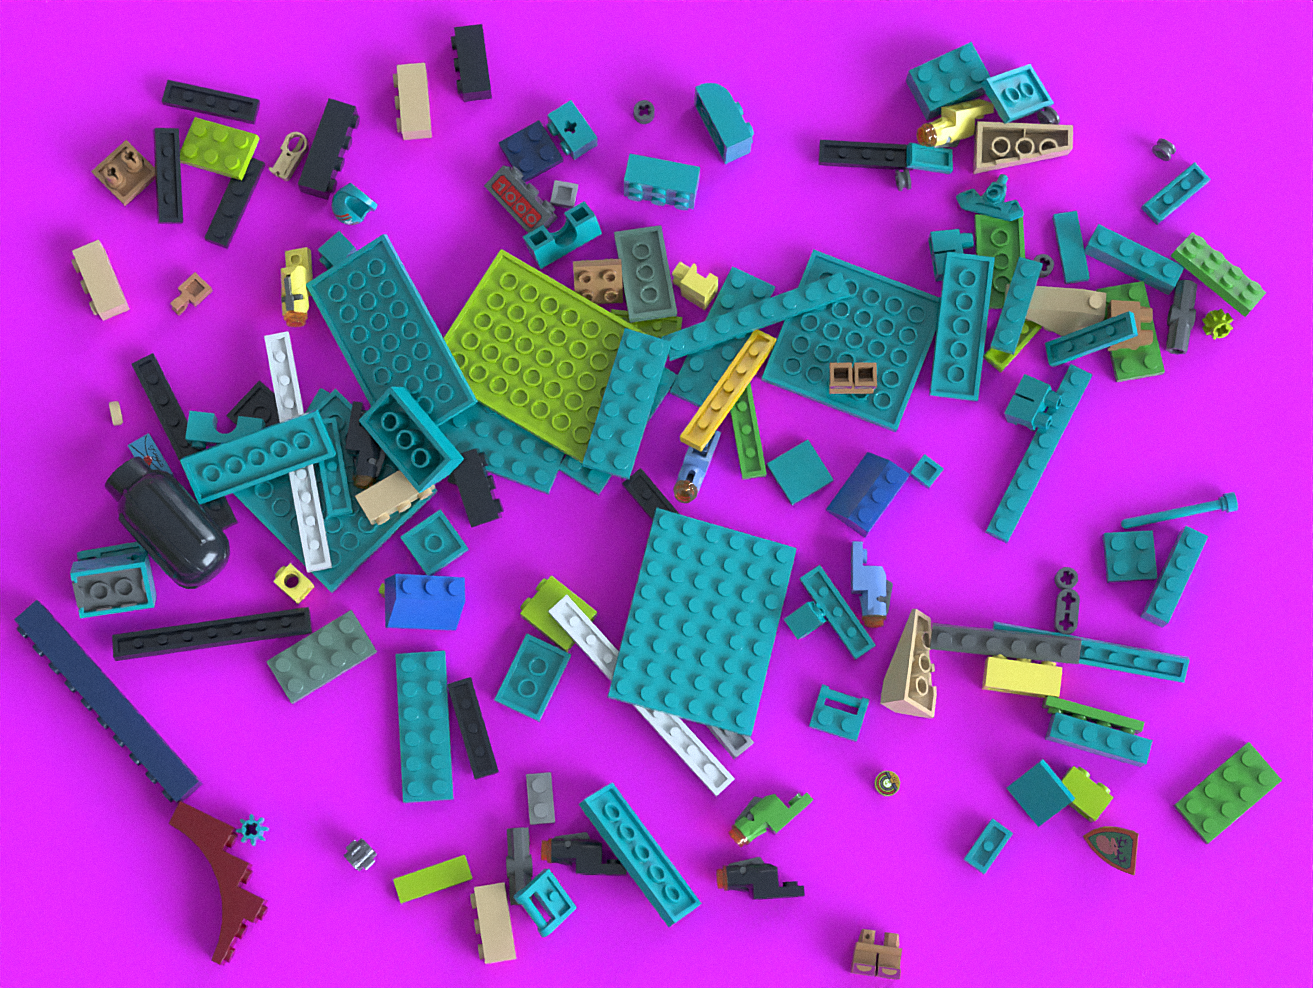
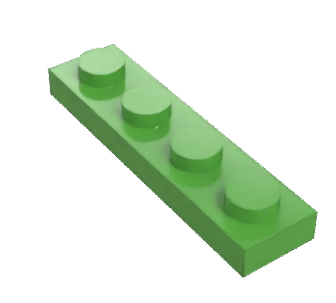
M749 382L730 410L742 480L767 475L751 383Z
M1049 695L1044 698L1042 708L1048 709L1047 713L1051 715L1056 712L1063 713L1081 720L1092 721L1105 727L1117 728L1122 732L1133 735L1141 733L1145 723Z

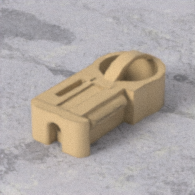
M292 132L285 137L284 143L280 148L282 150L281 155L274 167H269L272 174L284 181L291 179L302 158L309 150L307 138L299 132ZM295 137H300L292 152L289 151V142ZM303 142H304V147H303V149H302L301 151H299L300 148H301V146L303 145Z

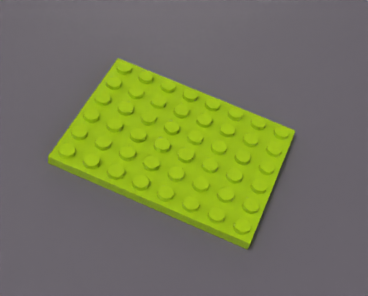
M501 249L443 339L479 403L583 463L624 329L627 328L640 333H646Z

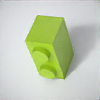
M1073 766L1069 768L1061 779L1062 783L1075 797L1068 805L1092 823L1098 819L1114 797L1109 794L1110 790L1100 782L1096 784L1089 778L1091 775L1080 766L1078 768Z

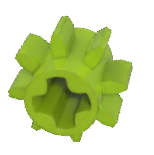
M1221 308L1209 311L1205 318L1202 319L1205 324L1202 329L1206 335H1211L1214 340L1226 337L1230 330H1233L1230 324L1233 321L1229 313L1225 314Z

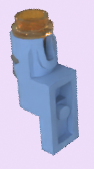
M715 431L701 452L689 446L673 488L674 496L679 502L690 503L697 497L721 432Z
M853 541L851 544V594H862L859 598L864 627H884V621L887 620L886 615L889 610L893 583L886 579L882 566H863V563H867V549H863V542Z

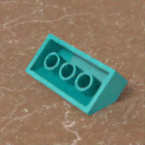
M390 387L359 419V422L418 493L425 491L447 477L464 460L404 387Z

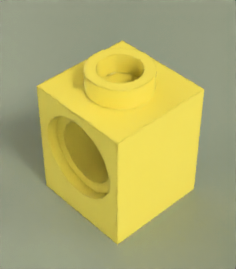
M289 564L287 567H281L275 574L276 579L273 581L276 586L298 605L315 587L292 564ZM291 577H297L299 580L294 588L286 586L287 580Z

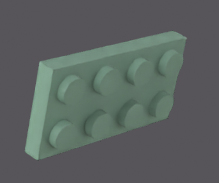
M661 225L614 232L618 259H621L622 283L629 323L677 316Z
M350 610L266 662L290 702L294 704L373 656L377 651L353 611Z

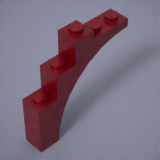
M180 801L168 824L184 833L200 848L211 864L217 878L222 899V925L219 941L211 961L219 965H225L226 962L230 963L236 952V949L233 947L237 939H242L248 928L245 925L246 921L248 920L257 924L258 920L262 921L268 911L266 906L268 901L241 888L243 883L247 884L253 871L250 870L252 864L226 852L228 847L232 848L238 838V835L235 834L237 828Z

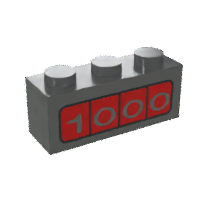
M503 165L484 186L528 233L542 225L548 229L558 218L554 213L555 208L547 200H541L538 196L539 191L531 183L526 184L522 179L523 174L516 167L513 166L511 168Z

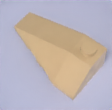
M1010 284L1005 285L1004 303L1007 297ZM1036 286L1026 320H1031L1043 326V329L1049 332L1053 331L1060 336L1070 334L1104 320L1106 293L1086 289Z
M917 609L911 610L885 675L880 704L895 713L934 718L937 692L936 686H932L931 672H935V667L930 661L929 650H931V618Z

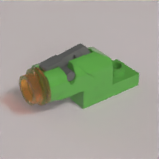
M798 793L788 802L791 806L788 809L775 794L765 796L764 798L754 797L735 820V824L731 826L732 829L728 834L740 848L745 844H750L753 839L767 832L766 828H769L775 835L813 801V798L808 793H805L803 796Z

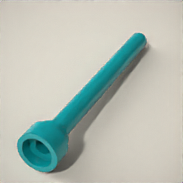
M1234 492L1224 493L1222 497L1215 501L1124 519L1121 522V526L1124 529L1219 509L1229 513L1238 510V502Z

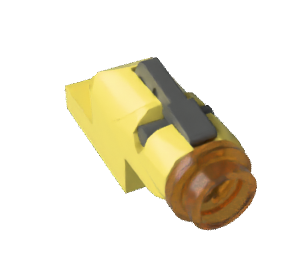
M976 99L941 107V118L919 127L916 133L917 140L920 145L926 147H957L961 139H966L974 134L975 119H981L986 114L994 113V105L991 102Z
M307 247L285 251L286 268L280 269L282 316L289 327L304 326L308 319V296L312 295L306 284L313 280L311 250Z

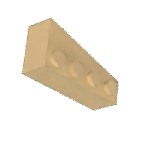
M977 122L974 131L973 174L1068 155L1073 149V125Z

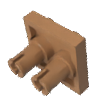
M127 140L91 171L124 206L129 204L155 180V168Z
M607 258L604 260L573 261L574 288L576 293L595 304L623 303L621 259Z

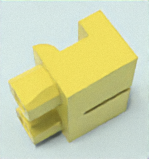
M679 262L672 272L674 277L672 282L681 288V296L705 311L718 292V277L709 273L707 278H704L697 273V266L694 263L691 267H688Z

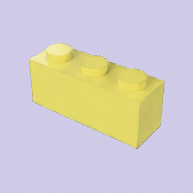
M999 654L988 657L985 660L982 689L1045 698L1048 695L1058 698L1063 667H1056V663L1050 661H1041V664L1031 663V659L1017 658V661L1008 660L1007 657Z

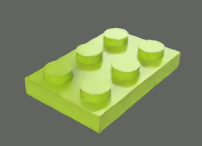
M195 117L180 150V163L242 181L260 138L257 134Z

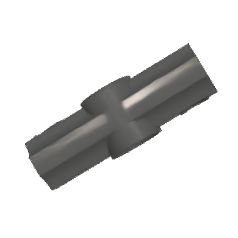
M1178 280L1174 290L1173 303L1168 312L1167 326H1169L1165 351L1171 354H1186L1188 350L1190 330L1194 326L1196 317L1194 304L1197 284L1190 280Z
M522 827L507 829L508 856H506V868L510 884L511 905H521L517 904L513 896L529 884L531 877H533L532 854H530L529 829Z

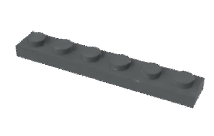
M932 623L930 649L992 656L1002 654L1004 657L1079 664L1082 640L1076 637Z

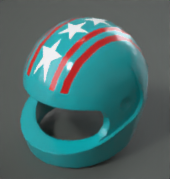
M352 183L339 189L334 195L331 204L334 216L346 225L361 223L364 221L366 214L369 211H375L378 206L376 202Z

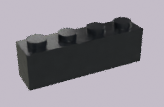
M328 99L298 182L301 192L328 200L330 193L333 194L337 186L335 178L337 173L341 172L344 167L345 158L343 156L345 150L349 151L352 144L351 133L353 129H357L360 121L356 106Z

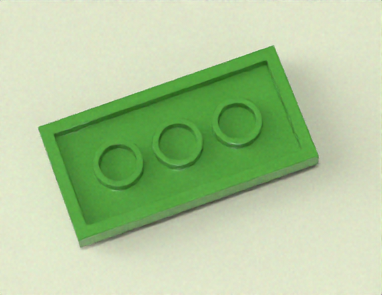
M975 215L976 255L995 257L989 309H1003L1005 285L1011 284L1019 257L1025 258L1023 217L1009 222L986 215Z
M1193 232L1171 254L1172 258L1244 317L1249 314L1267 293L1259 283L1249 279L1239 267L1232 265L1221 252L1214 250L1206 243L1204 238Z
M1144 281L1096 290L1097 292L1106 293L1104 320H1107V305L1111 300L1140 302V306L1150 308ZM1153 318L1151 323H1141V330L1153 331V342L1151 345L1139 346L1137 350L1125 348L1109 351L1116 382L1164 374L1165 370Z
M1248 742L1173 806L1200 838L1208 844L1279 784L1282 779L1251 743Z

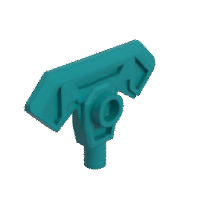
M1000 174L997 181L992 182L982 196L975 189L967 190L956 196V200L963 210L1009 222L1024 216V212L1017 200L1004 202L1008 177L1004 174Z

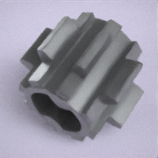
M362 838L358 842L353 840L346 847L348 851L344 854V857L357 871L360 872L363 868L367 870L375 863L373 858L377 855L376 852Z

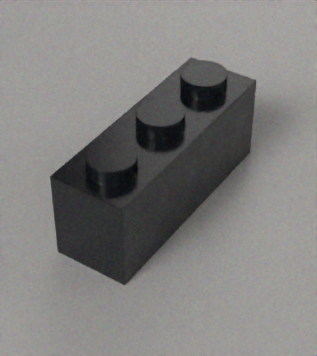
M482 24L454 27L455 36H451L452 50H457L458 58H454L455 72H460L461 80H456L458 94H463L464 102L492 99Z
M479 448L460 453L464 460L453 470V474L471 527L502 518L501 513L504 512V508L500 498L496 499L493 489H496V484L493 476H488L485 466L489 464L485 452H480Z

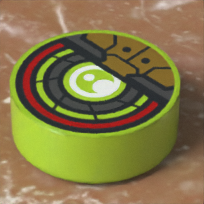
M883 771L875 779V789L882 796H892L900 787L899 777L892 771Z

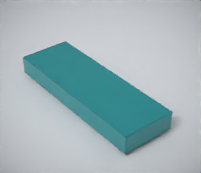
M1194 162L1142 205L1141 209L1158 225L1211 179Z
M1077 211L1053 214L1052 219L1065 284L1089 281L1090 277Z

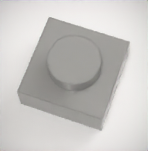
M555 180L550 204L568 209L575 206L578 184Z

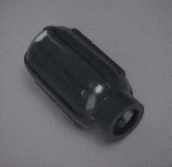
M137 456L118 467L107 479L105 489L118 502L119 522L177 585L185 589H196L211 581L224 569L230 556L229 540L226 534L171 474L160 469L152 470L142 457Z

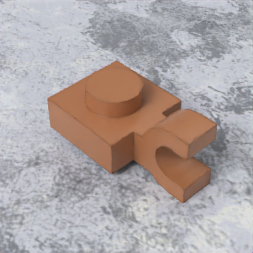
M194 272L178 287L181 295L170 303L172 310L180 316L186 310L189 303L195 307L213 291L212 288Z

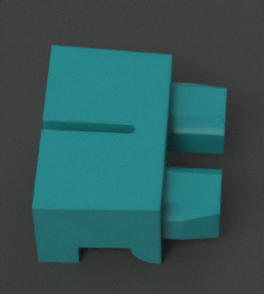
M959 229L930 232L928 243L931 259H933L932 266L935 282L942 281L946 252L963 253V249L973 248L972 233H960Z
M1024 374L1004 414L1007 422L1014 425L1018 423L1027 426L1032 431H1035L1036 427L1048 430L1052 423V416L1044 413L1046 407L1055 410L1059 409L1062 397L1052 391L1049 384Z

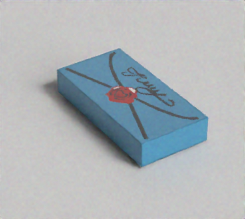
M149 433L128 445L133 456L142 457L152 470L160 469L174 476Z

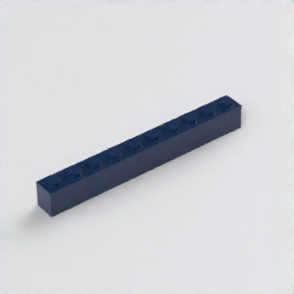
M36 600L14 619L19 625L16 628L17 631L25 639L28 637L32 639L35 643L32 646L33 649L41 657L44 655L48 657L51 661L48 664L49 667L57 675L60 673L64 675L67 679L64 682L65 685L73 693L76 691L80 693L83 697L80 700L81 703L89 711L94 709L99 715L96 718L97 721L106 730L109 727L115 733L113 739L122 748L125 745L132 752L129 754V757L138 766L141 764L145 766L148 770L145 773L146 776L154 784L157 782L161 784L164 788L162 794L171 803L174 800L177 803L185 801L203 784L41 602Z

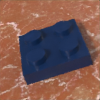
M540 120L498 142L510 165L516 167L523 174L522 179L525 182L563 162V157Z

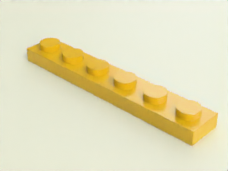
M760 330L753 331L680 435L681 442L700 452L703 450L774 348L776 338Z

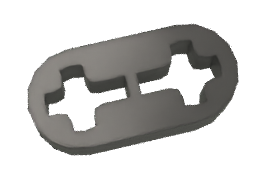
M1064 589L1057 595L1053 622L1056 633L1070 635L1077 628L1080 598L1073 589ZM1068 594L1074 602L1069 605L1068 610H1065L1066 602L1062 601L1061 598ZM1065 615H1068L1067 622L1072 627H1068L1065 631L1063 626L1059 625V622H1062Z

